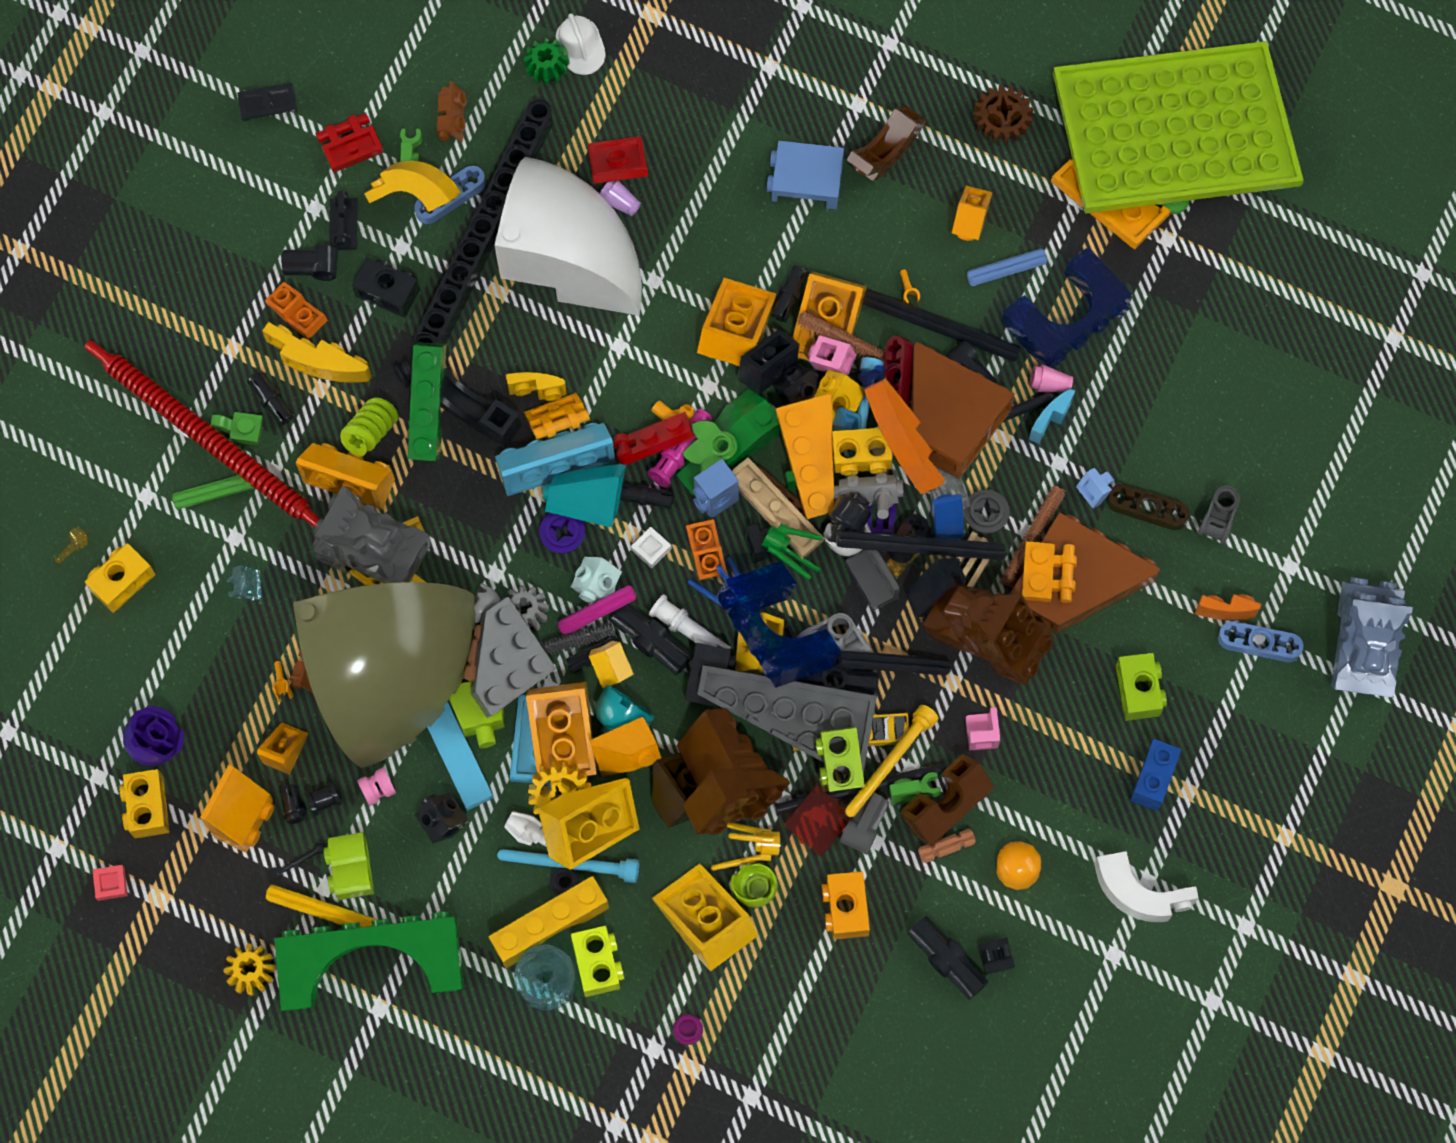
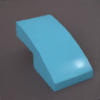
M1069 389L1063 392L1044 409L1031 429L1029 440L1039 444L1050 421L1062 424L1073 401L1074 390Z

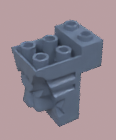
M1351 577L1350 582L1342 581L1337 613L1341 617L1331 687L1335 690L1394 698L1398 659L1402 653V650L1399 648V642L1405 639L1402 628L1405 624H1408L1413 607L1405 604V591L1397 589L1398 583L1380 581L1379 586L1368 585L1369 579Z

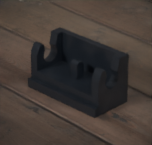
M292 83L237 92L243 121L287 112H298Z
M959 558L936 559L906 590L918 618L925 617L927 611H931L935 603L949 589L955 587V582L952 578L954 575L960 586L965 583L966 578L961 569Z

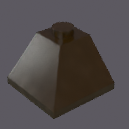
M681 753L656 760L653 763V806L668 828L690 820L683 804L696 790L697 785Z

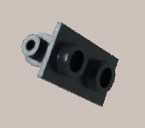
M339 191L334 199H330L329 246L335 247L337 250L357 249L358 198H350L347 192Z

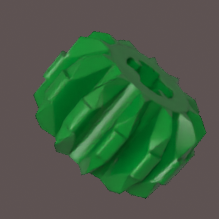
M546 37L541 44L535 40L533 43L534 48L527 47V56L523 59L527 75L529 77L533 76L536 83L544 79L547 86L550 83V79H554L559 83V75H567V66L570 64L566 47H560L557 39L551 44Z

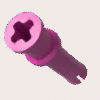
M697 409L690 420L691 427L696 422H711V415L702 409ZM695 434V438L662 451L659 462L647 472L648 476L656 484L662 487H668L671 484V477L677 469H681L684 466L683 452L697 440Z

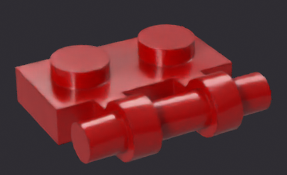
M366 113L359 116L351 115L347 117L346 121L334 126L329 124L324 127V130L315 133L319 143L330 140V143L322 145V149L333 173L384 153L373 126L361 128V126L370 123ZM351 130L353 131L352 134H349V135L344 136V137H342V138H339V137H338V136L341 135V134H344V133L349 132V131H351Z

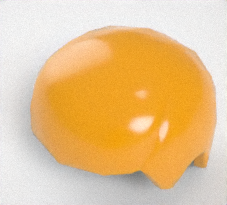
M1022 841L1007 843L1003 846V849H1000L997 857L996 874L1006 887L1015 890L1027 889L1038 880L1041 871V857L1033 845Z

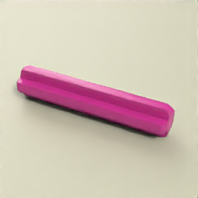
M628 585L561 619L558 622V628L563 635H568V633L574 632L633 602L636 599V593Z

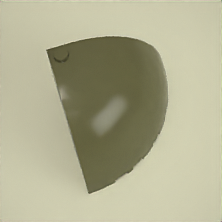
M426 582L384 583L334 591L293 603L302 658L317 705L337 744L347 757L360 768L379 763L393 756L395 751L407 743L411 745L416 741V736L427 726L431 727L445 710L443 708L449 700L451 694L456 693L464 677L463 669L471 649L472 631L475 629L476 616L474 594L465 589Z

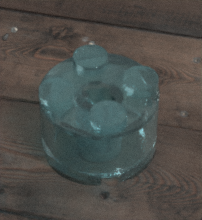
M543 944L528 949L517 963L514 972L515 983L521 998L533 1009L552 1011L561 1008L573 998L576 990L577 976L571 958L565 952L552 945ZM545 972H548L551 977L548 983H543L540 980Z

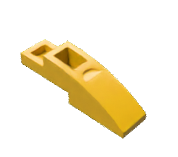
M270 322L262 330L266 342L281 350L280 356L283 364L299 372L337 382H369L372 378L369 364L363 358L356 355L354 358L345 353V350L340 345L334 342L328 344L321 340L316 347L305 338L299 340L292 336V332L283 325L275 326Z

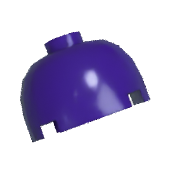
M147 706L145 709L135 712L128 720L123 730V745L127 754L137 763L149 767L163 765L180 752L184 744L182 727L178 729L174 722L176 718L170 712L160 707Z

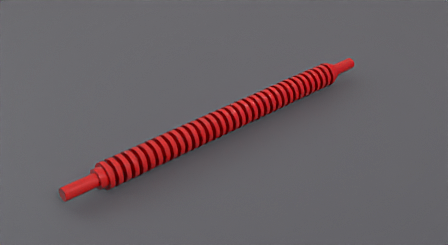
M92 340L86 343L85 349L103 363L107 374L111 375V377L202 446V448L207 450L225 466L229 467L243 480L251 484L252 487L256 488L270 501H273L275 505L292 518L304 519L314 528L316 527L321 518L310 510L308 501L304 497L302 498L295 490L269 472L268 469L264 468L250 455H247L246 452L220 434L219 431L193 413L192 410L166 392V390L121 355L109 354Z

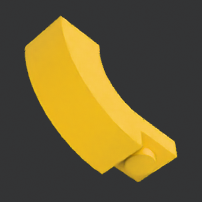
M402 161L392 164L380 173V178L371 182L372 188L364 193L368 202L371 203L392 192H408L416 196L424 204L428 212L452 201L461 194L456 184L445 173L430 164L419 161Z

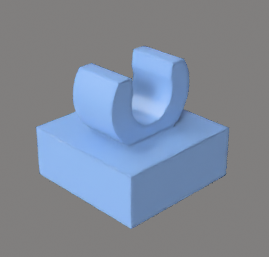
M1093 468L1085 473L1076 488L1090 506L1095 508L1111 492L1112 489L1108 485L1115 480L1109 472L1100 475Z

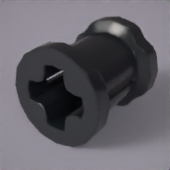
M332 780L323 788L313 792L309 790L304 792L314 816L319 815V811L335 804L337 806L342 805Z

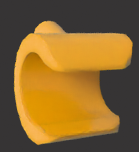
M905 269L901 270L900 274L905 290L902 300L904 303L909 304L907 295L912 294L916 297L918 304L920 293L917 289L912 288L907 271Z
M276 661L274 663L276 682L272 685V690L277 701L281 702V694L287 692L289 698L292 699L293 692L288 681L283 676L281 661Z

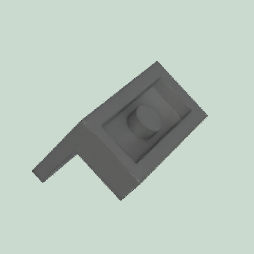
M865 549L845 560V565L872 611L898 599L900 588L878 550Z

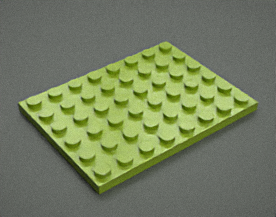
M1267 41L1060 66L1053 69L1054 82L1085 214L1302 186L1304 180Z

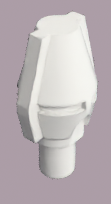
M512 811L504 828L520 843L531 846L532 842L535 844L539 842L546 846L541 821L533 815Z

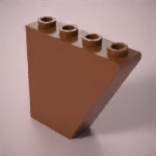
M916 342L913 351L911 375V411L921 422L916 430L933 450L928 457L933 465L960 479L1011 412L1015 394L1006 387L999 386L986 379L980 373L973 372L960 365L957 361L937 353L933 348Z
M1059 512L1041 543L1055 544L1054 555H1063V546L1065 544L1075 546L1074 555L1077 556V566L1074 567L1073 580L1076 582L1075 591L1072 592V602H1061L1060 592H1052L1051 602L1026 600L1036 620L1046 624L1050 631L1057 634L1151 585L1157 579L1160 568L1157 567L1153 560L1147 557L1140 558L1131 553V549L1122 543L1115 544L1106 539L1105 534L1094 528L1090 530L1081 525V522L1076 517L1069 514L1065 516ZM1053 567V580H1061L1062 568ZM1023 573L1011 593H1022Z

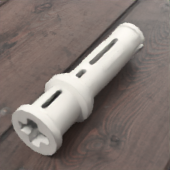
M664 594L656 601L649 612V616L652 618L656 616L667 624L670 631H679L695 643L732 649L730 645L728 646L690 619L687 610L684 608L680 610L670 603Z

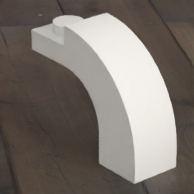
M1127 851L1099 856L1094 862L1099 884L1107 898L1122 912L1136 919L1148 922H1166L1172 916V908H1174L1175 912L1192 909V905L1199 898L1196 886L1169 892H1154L1144 888L1137 882L1131 872Z

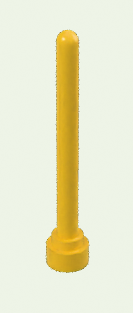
M920 705L913 713V724L869 778L865 787H862L845 809V814L848 817H854L918 735L935 725L939 718L934 710L926 705Z

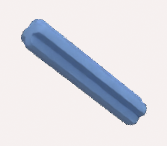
M1040 248L971 269L967 272V279L971 286H976L1045 265L1047 263V255L1044 249Z

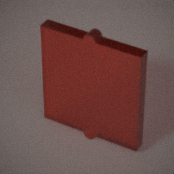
M815 785L784 826L799 838V843L806 844L819 856H822L853 817H848L845 814V809L838 804L837 798H831L818 785Z

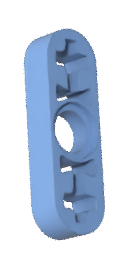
M468 166L452 176L450 179L456 184L461 194L454 200L442 205V207L432 210L431 214L423 212V207L425 206L418 199L414 207L417 219L421 223L432 224L480 193L486 183L484 172L477 166ZM468 177L477 178L478 182L475 184L468 182ZM461 186H464L465 192H462Z
M1235 621L1225 623L1218 633V642L1226 650L1284 662L1297 660L1304 648L1302 639L1296 634ZM1234 630L1235 636L1244 638L1246 632L1250 633L1246 645H1243L1245 639L1236 638L1234 642L1229 641V636L1224 634ZM1256 635L1265 636L1269 643L1268 647L1264 649L1257 648L1253 644V637ZM1275 638L1278 639L1276 645L1285 646L1287 642H1291L1292 647L1295 648L1291 654L1286 653L1287 649L1285 647L1277 646L1275 651L1271 649L1274 646Z

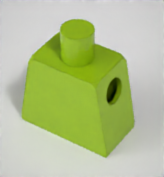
M472 681L461 683L456 693L451 694L449 702L464 736L476 735L479 748H488L495 745L496 740L493 731L505 727L504 708L487 718L471 695Z

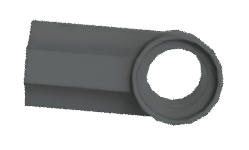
M873 793L854 818L849 820L840 842L867 855L876 838L877 828L886 812L889 801Z

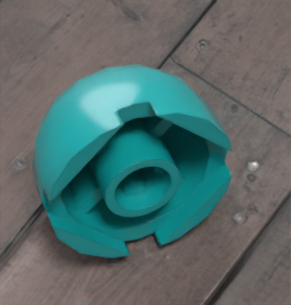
M610 685L605 687L596 702L595 712L597 719L603 725L601 729L603 733L612 731L640 717H644L649 727L655 716Z

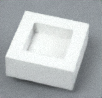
M652 527L631 546V550L651 568L672 549L671 544Z

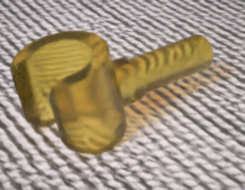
M75 528L68 533L72 543L54 559L56 563L60 564L76 549H82L88 545V537L81 528Z
M915 553L913 558L906 563H898L890 558L886 565L893 577H899L905 567L921 554Z

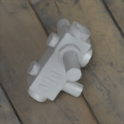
M889 469L884 473L876 474L874 477L858 478L856 475H851L847 479H840L839 485L834 486V500L836 502L840 495H848L849 492H853L869 501L870 504L868 506L876 505L877 516L880 519H886L889 516V508L894 503H899V497H904L903 480H897L896 475H889Z

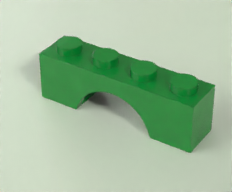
M418 342L413 345L407 459L437 461L441 457L442 428L440 422V402L445 374L447 344Z

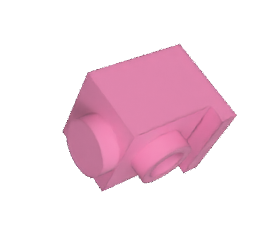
M819 335L816 344H813L810 348L809 362L816 370L823 372L831 370L848 376L857 355L850 344Z

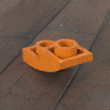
M285 282L265 300L266 304L308 340L328 321L322 312L309 304L302 294Z
M714 519L686 525L699 581L721 576L716 570L717 566H721L727 573Z
M1233 594L1229 604L1224 603V600L1220 597L1202 595L1195 614L1217 620H1246L1256 617L1261 604L1255 602L1254 598L1243 594L1239 596Z

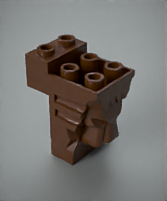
M953 578L955 587L949 589L935 603L923 623L929 636L932 639L989 661L997 675L1027 686L1029 680L1037 674L1039 663L1044 654L1048 653L1052 647L1054 637L1048 626L1036 620L1022 593L1016 592L1007 595L998 592L993 595L987 589L979 590L975 587H968L965 583L960 586L958 580Z
M728 708L705 710L677 744L697 785L696 790L683 804L697 835L708 833L717 835L727 828L729 822L733 823L741 819L758 820L767 814L768 808L781 798L782 792L790 784L788 778L768 769L763 759L759 757L760 753H754L748 735L738 734L736 731V721L732 718Z

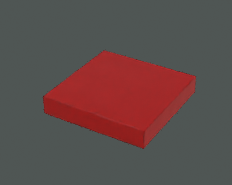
M642 137L587 144L594 184L648 176Z

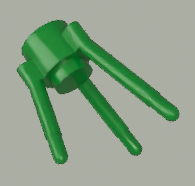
M782 523L779 528L771 525L761 546L767 548L768 552L776 555L807 580L811 579V575L788 556L815 572H820V567L806 558L802 559L796 552L787 547L791 538L786 535L791 534L819 541L823 539L822 535L790 528Z

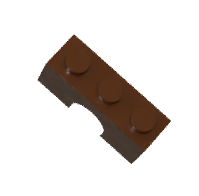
M962 754L942 772L948 787L946 794L941 800L935 802L924 794L919 793L899 812L913 834L930 846L941 839L955 823L960 821L968 811L978 802L982 801L994 788L981 765L965 754Z

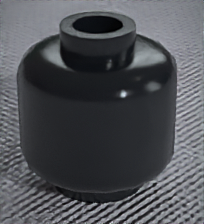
M849 492L848 495H840L829 513L830 520L835 523L833 529L837 532L840 530L862 532L872 514L871 509L868 507L870 502L853 492Z

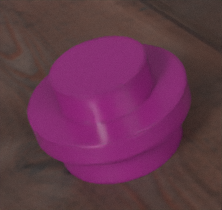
M682 1015L674 1023V1037L683 1045H693L701 1039L703 1025L694 1015Z

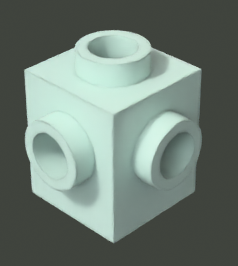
M584 557L581 566L575 573V579L571 588L580 593L579 597L582 600L593 604L614 593L622 571L603 558Z

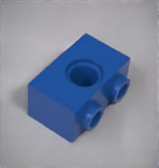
M1153 739L1130 801L1158 811L1163 803L1182 749Z

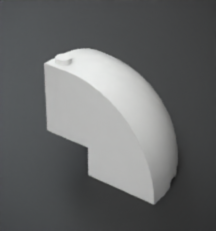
M524 157L512 178L495 241V251L501 279L556 288L558 302L639 315L642 300L639 262L628 231L615 210L592 186L573 173L542 160Z

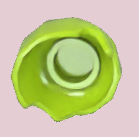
M760 863L743 865L739 872L731 877V890L743 905L749 908H759L765 906L774 898L778 890L777 877L770 867Z

